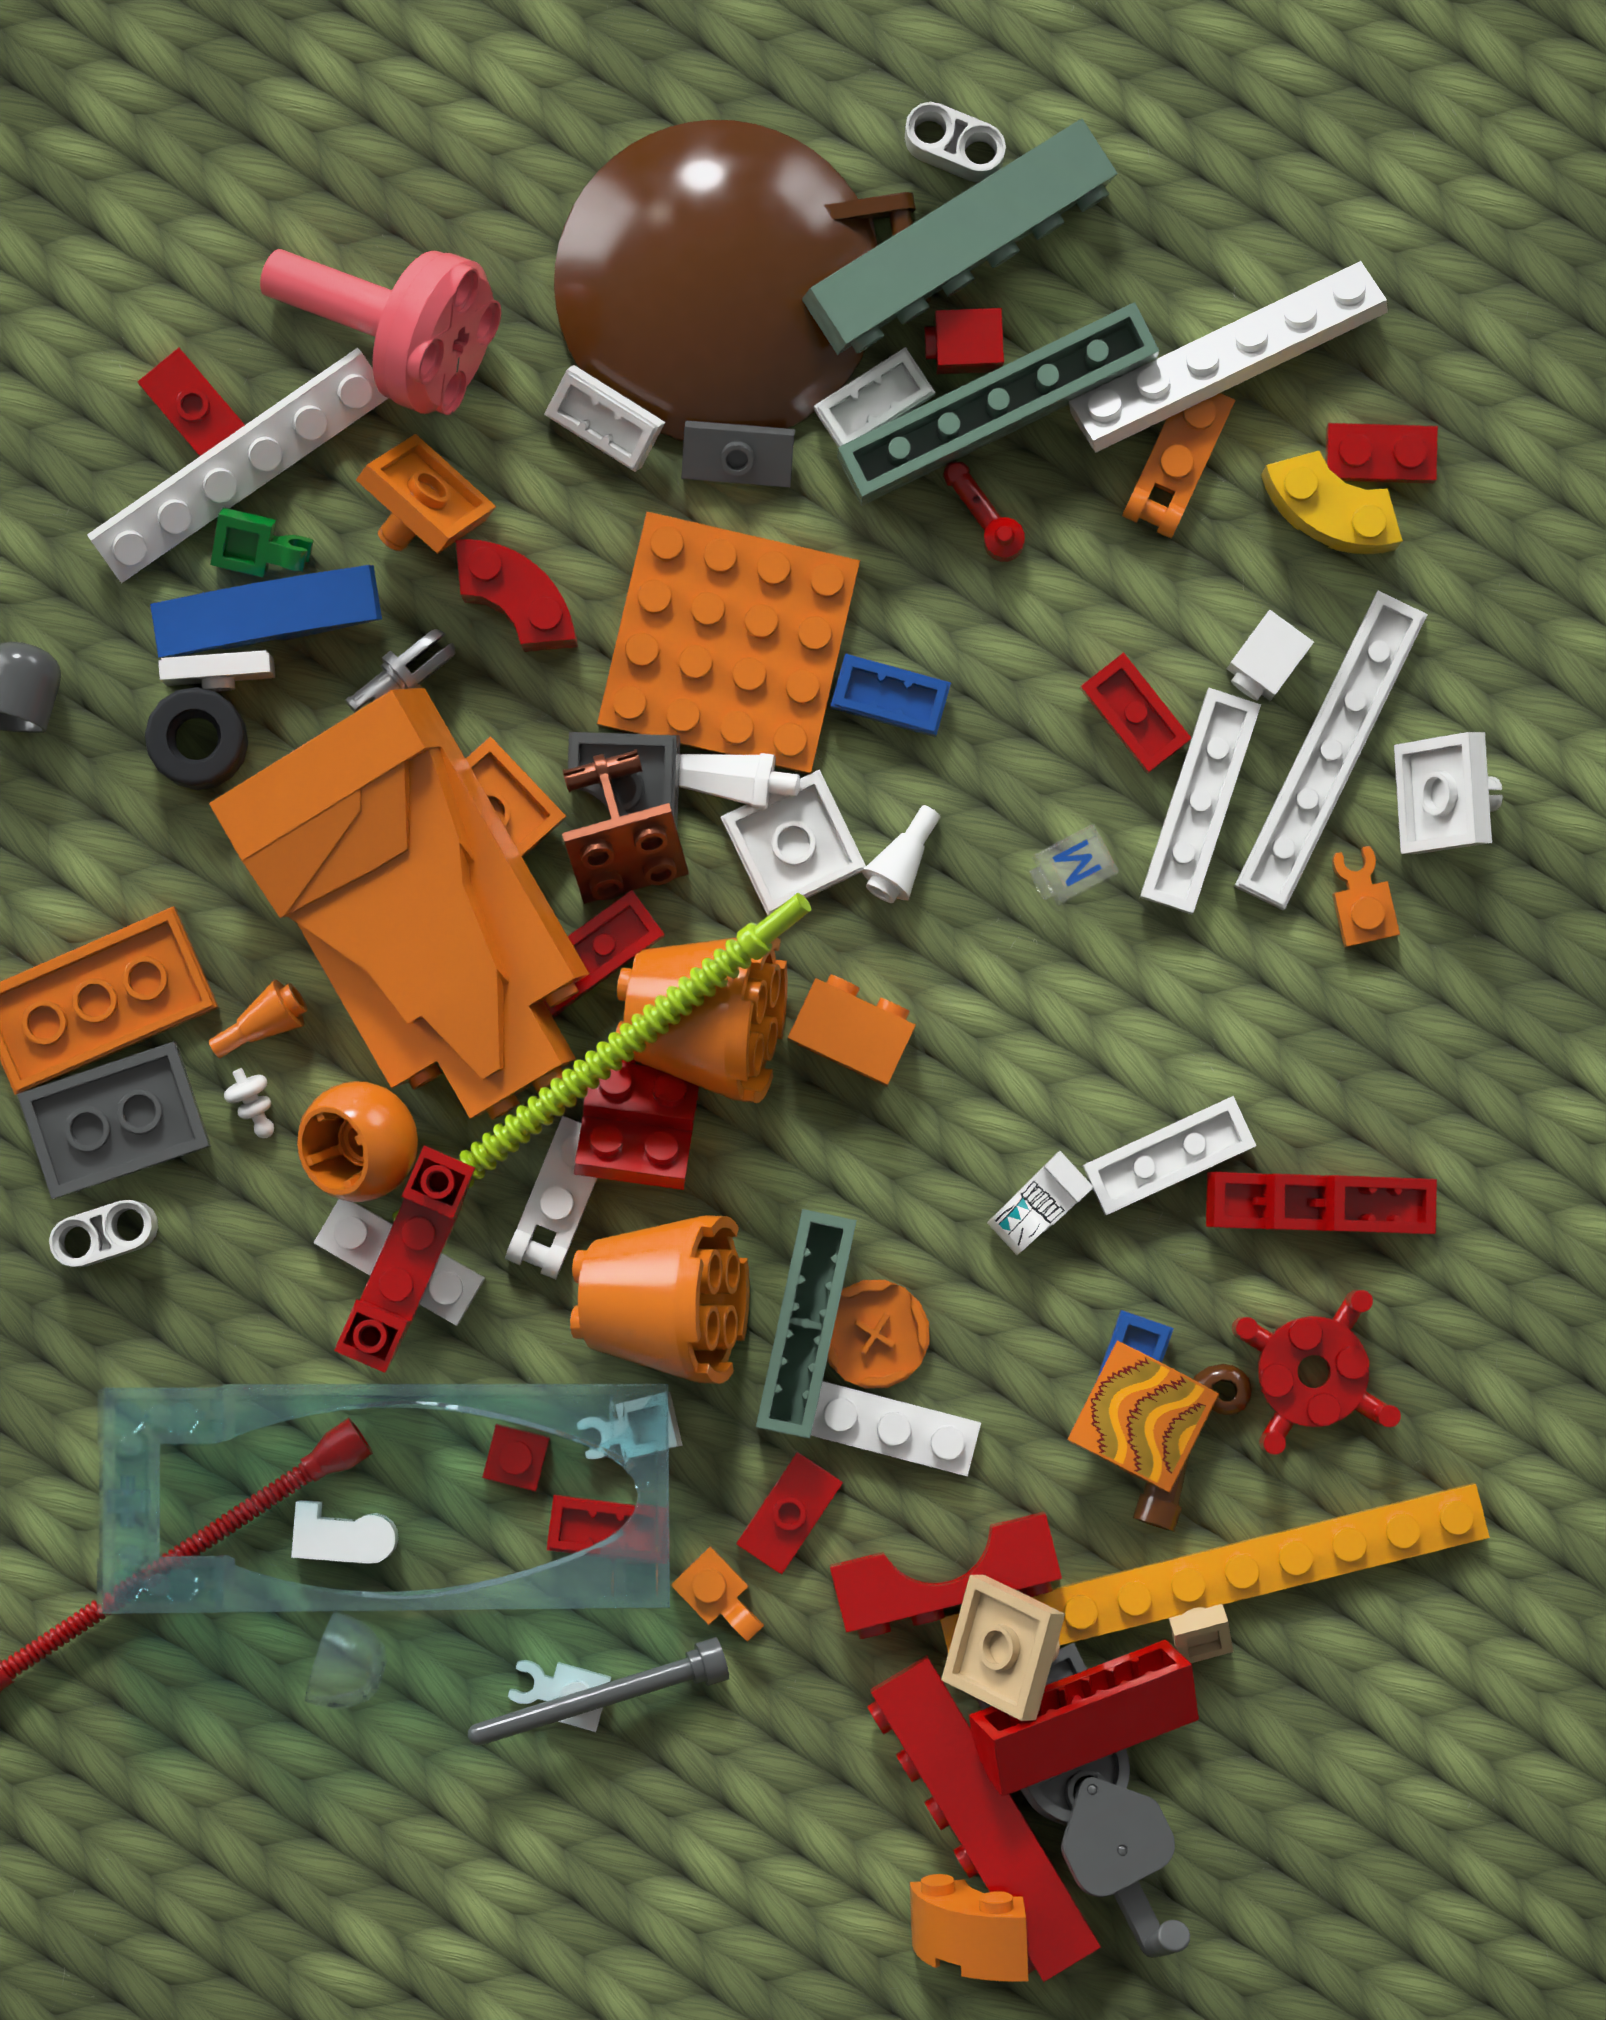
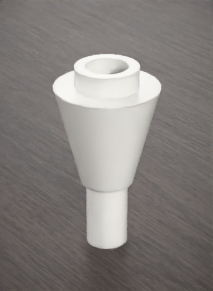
M922 805L906 832L901 833L862 870L863 875L868 880L866 888L876 897L888 903H894L896 898L909 900L924 852V843L941 817L935 810Z

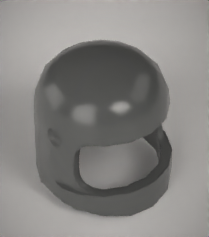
M13 641L0 643V731L45 733L60 686L61 670L57 661L48 652L37 646Z

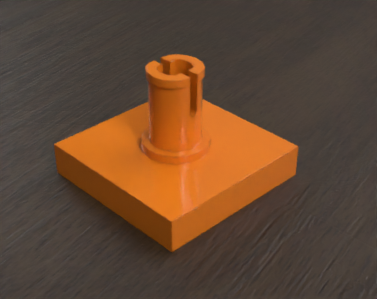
M414 434L367 464L356 479L358 483L392 512L378 530V536L386 546L395 551L404 550L414 536L417 535L438 554L456 542V540H459L484 523L496 508L488 498L417 434Z

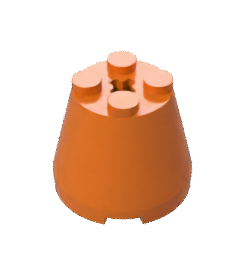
M737 937L644 949L637 953L632 969L622 968L619 975L617 997L619 1001H625L624 1021L618 1023L616 1032L620 1034V1026L623 1023L632 1025L631 1019L634 1014L638 1013L644 1016L643 1008L645 1005L651 1004L655 1006L656 996L663 995L667 997L666 991L669 986L679 988L678 981L680 977L691 978L690 971L692 968L698 967L702 969L703 959L711 958L714 960V951L718 948L726 951V941L729 939L737 941ZM776 938L772 941L771 951L761 959L754 960L751 958L750 968L743 969L739 967L740 973L737 978L727 976V986L723 988L715 986L716 993L714 996L708 997L703 995V1005L695 1006L692 1004L693 1010L690 1015L685 1016L680 1013V1023L676 1025L668 1023V1032L665 1034L657 1032L656 1042L648 1043L645 1041V1050L640 1053L634 1051L633 1060L732 1100L751 1103L761 1102L766 1096L773 1079V1069H766V1062L771 1061L774 1056L777 1039L783 1038L786 1016L787 961L776 960L775 950L779 951L781 940Z
M704 1215L597 1239L591 1243L588 1250H577L572 1264L574 1281L579 1283L578 1306L576 1305L573 1308L570 1318V1329L573 1338L584 1339L587 1346L592 1350L693 1382L721 1384L727 1381L734 1372L733 1363L728 1362L731 1350L736 1340L745 1341L750 1299L748 1258H739L732 1238L737 1237L739 1227L736 1222L728 1216Z

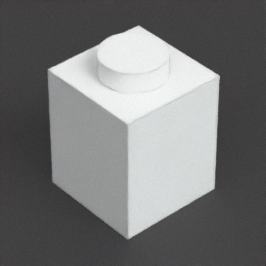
M1269 610L1226 668L1235 675L1231 683L1256 701L1261 695L1271 701L1314 641Z

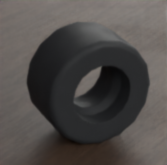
M197 687L177 690L162 699L150 714L145 731L147 753L157 770L178 786L194 790L214 788L232 778L243 764L248 747L246 724L237 709L218 693ZM193 718H202L211 722L218 735L215 750L211 755L200 760L184 757L176 745L177 730L184 722Z

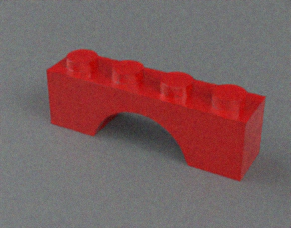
M1044 1511L991 1524L986 1547L977 1563L963 1575L949 1581L930 1583L913 1579L899 1571L884 1552L830 1565L846 1633L857 1630L859 1639L891 1632L889 1622L911 1617L913 1626L944 1619L943 1608L962 1604L970 1575H986L1006 1586L1019 1590V1592L1029 1597L1052 1592L1051 1581L1062 1579L1047 1516Z

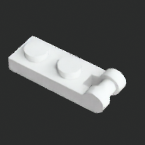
M564 1116L561 1118L505 1256L506 1260L518 1265L525 1261L542 1268L540 1274L555 1280L562 1268L598 1179L574 1175L581 1123ZM537 1225L557 1232L551 1247L531 1240Z

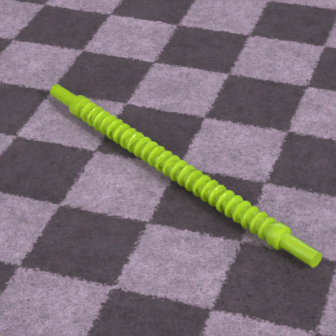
M796 893L760 923H749L737 932V941L734 939L726 941V951L721 948L716 949L713 954L714 960L711 958L703 959L702 969L698 967L691 969V978L685 976L679 978V988L669 986L666 991L667 997L663 995L656 996L655 1006L651 1004L645 1005L643 1008L644 1016L638 1013L634 1014L631 1019L632 1025L629 1023L621 1024L620 1034L617 1032L609 1034V1043L605 1041L599 1042L596 1047L597 1052L587 1051L585 1061L579 1059L574 1062V1070H563L562 1079L554 1078L551 1080V1088H541L539 1097H529L528 1106H518L516 1115L509 1114L505 1117V1124H495L493 1128L494 1133H484L482 1142L475 1141L471 1144V1151H461L459 1161L476 1168L469 1188L473 1187L474 1178H484L485 1169L494 1170L497 1161L503 1162L507 1160L508 1151L512 1153L517 1152L520 1146L519 1142L528 1143L531 1139L530 1133L537 1135L542 1131V1124L551 1125L554 1120L553 1115L562 1116L565 1112V1106H575L576 1097L585 1098L588 1094V1088H598L599 1078L602 1080L609 1079L611 1076L610 1069L614 1071L621 1070L622 1060L632 1061L634 1051L643 1052L646 1048L645 1041L654 1043L657 1041V1032L660 1034L667 1033L669 1030L668 1023L673 1025L679 1024L681 1020L680 1013L685 1016L690 1015L693 1010L692 1004L695 1006L703 1005V995L712 997L716 993L715 986L721 988L727 986V976L737 978L740 973L739 967L743 969L750 968L751 958L759 960L769 953L772 949L771 942L811 911V906L802 894ZM399 1209L393 1213V1221H395Z

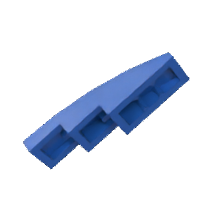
M374 565L252 583L150 604L158 658L180 657L212 649L228 650L274 639L290 640L382 620Z

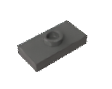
M685 421L681 479L790 487L795 429Z

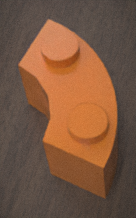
M945 1874L928 1875L923 1877L921 1881L909 1882L912 1946L914 1952L922 1961L934 1968L940 1966V1960L960 1965L961 1976L973 1979L1008 1982L1029 1981L1026 1914L1023 1897H1013L1006 1892L982 1893L971 1888L965 1879L954 1880L952 1876Z

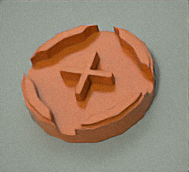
M862 1280L844 1288L841 1292L827 1358L829 1365L845 1381L865 1389L888 1388L908 1379L922 1364L929 1346V1321L921 1303L905 1287L887 1280Z

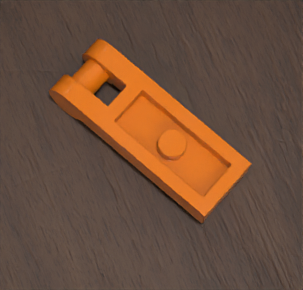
M1219 393L1166 419L1123 512V517L1136 523L1139 518L1159 527L1158 533L1172 539L1236 401L1235 399ZM1154 486L1174 495L1168 507L1149 499Z

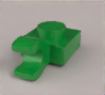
M223 507L218 514L210 565L258 577L265 576L269 563L289 570L303 572L305 562H309L311 559L314 540L298 535L276 536L274 535L275 519Z

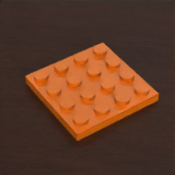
M646 512L597 725L629 734L680 735V745L716 754H773L776 756L775 767L808 775L811 774L860 560Z

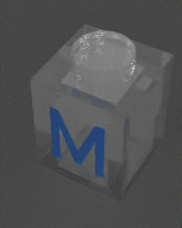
M1094 823L1036 853L1033 860L1037 867L1029 871L1042 898L1046 900L1053 896L1058 907L1116 877L1119 873Z

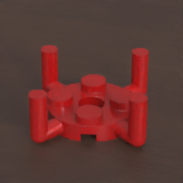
M1353 1290L1349 1292L1332 1319L1318 1316L1301 1317L1287 1322L1273 1333L1258 1325L1250 1317H1239L1232 1323L1233 1334L1260 1351L1258 1359L1259 1384L1268 1405L1275 1411L1259 1438L1260 1448L1264 1452L1273 1455L1282 1453L1286 1447L1285 1438L1294 1423L1308 1427L1329 1426L1344 1419L1354 1410L1380 1426L1394 1427L1400 1422L1401 1413L1397 1407L1384 1403L1366 1391L1369 1382V1358L1360 1340L1351 1331L1362 1312L1368 1311L1373 1305L1372 1295L1368 1291ZM1310 1355H1317L1324 1359L1329 1370L1326 1381L1315 1388L1305 1386L1298 1377L1300 1362Z

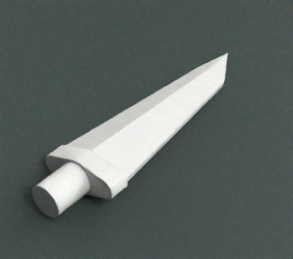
M680 754L679 787L752 805L753 808L767 809L771 793L797 796L800 787V775L775 772L776 756L773 754Z

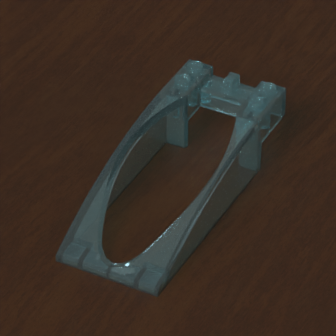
M223 1384L210 1388H102L98 1390L99 1558H97V1614L670 1608L668 1384ZM369 1408L441 1410L487 1417L529 1427L602 1453L621 1465L633 1478L638 1499L632 1516L620 1529L607 1538L585 1549L527 1570L480 1582L439 1589L401 1592L340 1590L286 1581L236 1566L235 1558L228 1555L160 1557V1446H213L246 1432L279 1422L343 1410Z

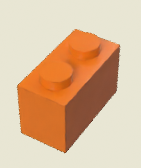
M830 974L827 982L815 978L789 1033L788 1041L887 1087L916 1026L906 1020L910 1011L881 997L876 1006L856 997L860 990L858 986Z

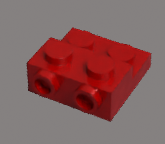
M622 1060L621 1070L614 1071L610 1069L611 1076L609 1079L602 1080L599 1078L598 1088H588V1094L584 1099L583 1117L575 1158L574 1175L684 1190L699 1086L652 1067L636 1065L634 1060L629 1062Z

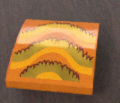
M1117 1340L1067 1440L1170 1494L1219 1397V1393Z

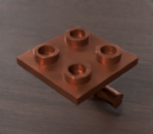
M637 749L606 759L604 754L593 756L594 762L562 770L569 793L600 783L604 790L611 815L610 820L562 833L584 904L597 900L613 899L631 890L650 885L666 884L674 878L689 875L669 803L621 817L619 815L611 780L643 772Z

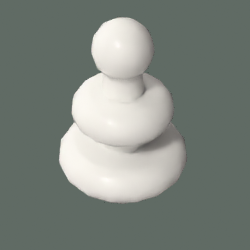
M242 1068L233 1071L232 1073L237 1083L230 1086L224 1092L225 1100L228 1103L242 1101L243 1104L238 1108V1116L242 1119L252 1118L254 1132L258 1137H270L274 1132V1124L266 1118L264 1112L270 1108L271 1100L267 1096H258V1093L266 1088L267 1078L263 1075H254L247 1078Z

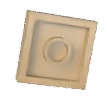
M970 1575L941 1680L1021 1721L1036 1720L1051 1664L1057 1659L1059 1654V1635L1065 1613L986 1575Z

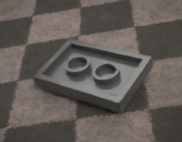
M175 1041L17 1094L51 1199H57L211 1147L178 1044Z

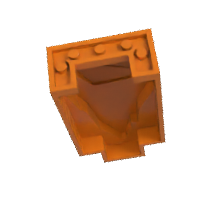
M425 688L390 690L209 803L241 861L279 918L289 917L298 924L391 1088L410 1083L412 1089L415 1090L442 1074L437 1066L439 1065L469 1118L488 1113L491 1120H494L520 1105L516 1097L520 1092L533 1085L536 1092L539 1093L541 1088L551 1087L552 1079H562V1067L576 1060V1057L544 1001L552 1008L579 992L575 983L589 975Z

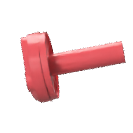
M282 249L275 250L269 256L263 267L260 279V289L263 295L374 336L373 376L379 392L383 396L392 399L396 404L422 414L437 411L450 415L459 407L466 388L476 374L487 346L494 338L501 320V305L498 301L494 300L486 273L481 265L453 253L429 251L422 254L407 267L393 290Z

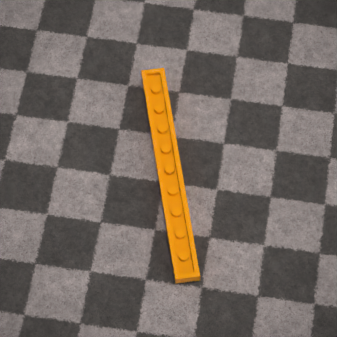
M1475 1483L1052 1588V1592L1031 1598L1065 1613L1059 1635V1644L1064 1645L1179 1616L1193 1608L1224 1605L1490 1537L1477 1486ZM960 1612L945 1615V1618L940 1620L948 1653Z

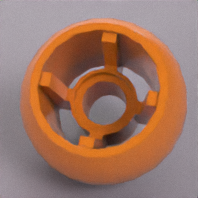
M353 1081L333 1086L313 1100L302 1116L298 1130L297 1146L305 1172L319 1189L329 1196L340 1200L365 1202L381 1198L402 1184L413 1168L417 1157L418 1134L412 1114L396 1094L385 1087L373 1083Z

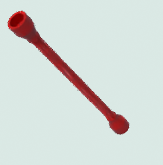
M350 1417L326 1432L314 1450L300 1459L301 1463L298 1464V1467L295 1466L292 1468V1471H287V1475H281V1479H275V1483H269V1487H263V1491H257V1495H251V1499H245V1503H239V1507L234 1506L233 1511L228 1510V1515L224 1513L221 1515V1518H216L215 1522H210V1527L208 1525L204 1526V1530H198V1534H192V1538H186V1542H180V1546H174V1550H168V1554L164 1553L162 1558H156V1562H150V1566H144L145 1570L140 1569L138 1573L132 1574V1577L126 1578V1581L120 1582L121 1586L117 1584L114 1587L115 1590L111 1588L109 1594L105 1592L103 1597H97V1601H91V1605H85V1609H79V1613H73V1617H67V1621H61V1625H55V1629L51 1628L49 1632H45L37 1640L34 1639L31 1642L32 1645L28 1643L25 1646L26 1649L22 1647L19 1650L20 1653L16 1651L14 1657L10 1655L8 1660H0V1693L15 1682L14 1679L17 1677V1674L21 1675L23 1670L27 1671L29 1669L28 1666L33 1667L35 1663L47 1657L46 1654L51 1655L53 1653L52 1650L57 1651L59 1649L58 1646L63 1647L64 1642L66 1644L69 1643L70 1638L74 1640L76 1634L80 1636L82 1631L86 1632L88 1627L92 1628L94 1623L98 1624L100 1619L104 1620L106 1615L110 1616L112 1611L116 1612L118 1610L117 1607L122 1608L124 1606L123 1603L128 1604L130 1602L129 1599L134 1600L136 1598L135 1595L140 1596L141 1591L146 1592L147 1587L152 1588L153 1583L158 1584L159 1579L164 1580L165 1575L167 1577L170 1576L171 1571L173 1573L176 1572L177 1568H182L183 1564H188L189 1560L195 1559V1556L199 1557L201 1555L200 1552L205 1553L207 1551L206 1548L211 1549L213 1547L212 1544L217 1545L218 1540L223 1541L224 1536L229 1537L230 1532L235 1533L236 1528L241 1529L242 1524L247 1525L248 1520L253 1521L254 1516L256 1518L259 1517L260 1512L262 1514L265 1513L266 1509L272 1508L271 1505H277V1501H283V1497L287 1498L289 1493H295V1489H301V1485H307V1481L316 1482L327 1474L351 1469L372 1455L371 1447Z

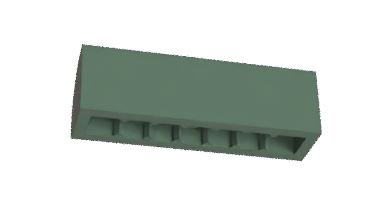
M802 1209L756 1427L805 1438L811 1437L857 1220Z

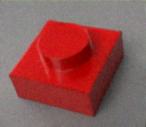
M496 1424L482 1478L537 1491L550 1437Z

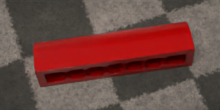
M1165 1639L1046 1685L1036 1720L1021 1721L993 1706L969 1714L974 1743L982 1765L990 1781L1003 1797L1198 1721L1199 1716L1192 1664Z

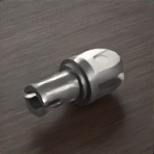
M437 629L431 630L399 657L392 651H389L382 657L384 663L381 667L383 671L353 696L345 699L346 703L355 713L371 699L376 700L390 690L422 688L420 684L455 655L454 644L450 643L414 673H411L407 667L435 645L445 635L444 632Z

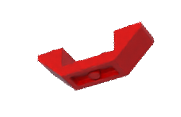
M425 1145L423 1146L401 1196L404 1198L363 1294L354 1303L334 1349L335 1352L383 1373L387 1372L416 1315L451 1235L476 1169L475 1167Z

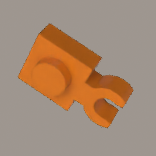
M1370 846L1361 848L1364 863L1359 871H1351L1345 866L1342 852L1335 853L1332 858V867L1336 876L1346 882L1347 890L1332 894L1344 948L1400 935L1388 881L1372 884L1370 875L1375 869L1376 857Z

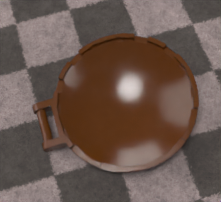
M703 120L674 125L651 133L616 154L594 175L574 203L565 222L555 261L554 291L556 310L567 347L578 368L664 421L665 424L660 434L673 437L674 440L684 442L685 421L790 429L808 419L815 412L813 409L814 405L838 391L847 383L860 364L865 352L863 350L857 354L851 346L837 355L802 301V298L812 286L877 246L873 220L890 217L893 236L912 225L911 213L916 210L914 195L912 192H901L858 199L845 179L814 150L795 138L777 130L753 123L735 120ZM931 297L926 299L927 303L931 301Z

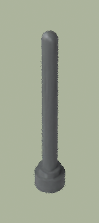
M717 1637L695 1643L694 1650L686 1652V1658L476 1723L469 1728L468 1739L473 1745L481 1746L692 1679L695 1684L705 1682L707 1686L729 1680V1671L722 1647Z

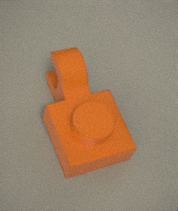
M711 1546L671 1584L674 1590L708 1625L722 1614L747 1642L765 1626L738 1598L749 1585Z

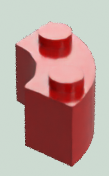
M473 539L456 540L460 594L464 603L487 605L505 615L516 629L524 652L578 647L576 631L565 600L556 585L542 569L524 555L500 544Z

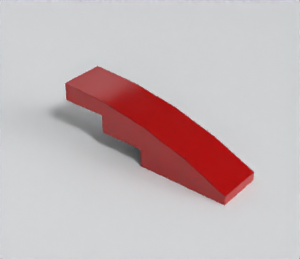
M1207 1172L1206 1227L1436 1234L1437 1179Z

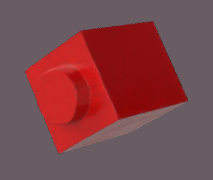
M1002 308L936 310L935 326L924 327L926 360L936 359L937 374L986 373L1003 367Z

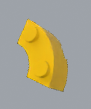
M1320 450L1265 466L1261 478L1267 493L1278 511L1294 528L1300 529L1311 538L1328 545V548L1352 554H1379L1395 551L1403 542L1388 488L1365 490L1346 484L1329 470Z

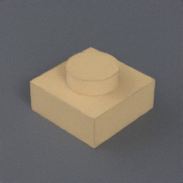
M1223 1604L1208 1608H1193L1182 1615L1169 1618L1174 1647L1190 1663L1234 1652L1229 1623Z

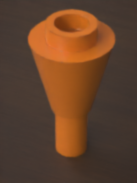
M274 979L238 1017L237 1023L211 1038L209 1045L215 1055L221 1059L248 1041L255 1042L303 1027L304 1019L302 1014L307 1011L306 1003L299 991L291 983L283 986L282 983Z

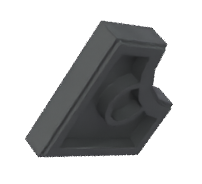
M569 732L568 769L594 762L593 756L604 754L606 759L637 749L643 772L611 780L620 817L669 803L676 829L678 830L680 735ZM600 783L578 789L589 792L604 803L609 810L604 790Z

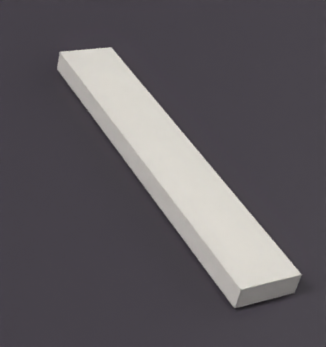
M1377 591L1234 887L1281 910L1286 908L1428 614Z

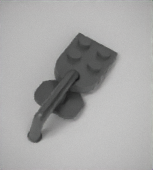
M1074 1643L1060 1648L1057 1659L1051 1664L1046 1685L1087 1670ZM977 1699L981 1709H985L991 1706ZM1126 1749L1021 1789L1026 1800L1039 1814L1053 1822L1067 1825L1061 1844V1852L1077 1885L1091 1896L1105 1897L1114 1895L1144 1955L1150 1958L1166 1956L1183 1951L1188 1946L1190 1932L1187 1926L1178 1920H1168L1160 1925L1139 1883V1880L1158 1871L1169 1863L1174 1854L1175 1839L1159 1804L1151 1797L1126 1789L1130 1774L1129 1757Z

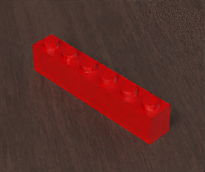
M928 1655L872 1687L870 1691L875 1701L867 1706L883 1735L893 1730L904 1749L896 1753V1756L911 1782L913 1783L922 1778L933 1797L924 1803L939 1829L942 1831L951 1826L961 1845L953 1849V1852L969 1879L979 1874L989 1892H1006L1013 1897H1023L1027 1929L1028 1974L1037 1970L1041 1979L1045 1982L1101 1948L1093 1931L1011 1794L1002 1797L990 1781L979 1758L971 1727L941 1680Z

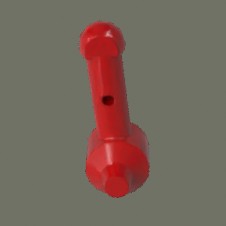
M954 461L949 463L944 468V480L948 486L954 488L985 531L984 547L987 554L1000 562H1009L1016 559L1022 553L1025 543V533L1022 526L1014 519L1000 516L970 475V468L964 462Z

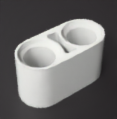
M934 102L918 105L912 109L907 117L905 128L906 147L911 155L918 160L978 183L1002 168L1006 149L1005 140L1000 131L991 124ZM933 121L941 125L945 135L940 141L929 144L919 140L914 130L922 122ZM973 142H985L993 148L995 157L986 164H976L967 157L965 153L966 148Z
M134 1200L114 1202L68 1217L57 1223L51 1231L49 1238L50 1250L54 1258L64 1265L71 1267L90 1266L140 1250L149 1245L156 1237L158 1219L153 1209L145 1203ZM129 1209L136 1210L144 1220L143 1232L133 1241L125 1240L117 1231L118 1218ZM77 1226L87 1230L91 1237L89 1251L80 1258L72 1257L67 1252L64 1243L66 1234Z

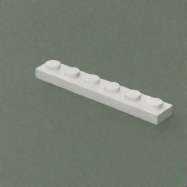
M1360 261L1070 400L1071 414L1096 453L1387 313V299Z
M357 347L87 534L89 539L119 581L123 583L218 517L223 507L231 508L387 400L388 398L379 392L375 384L373 368Z

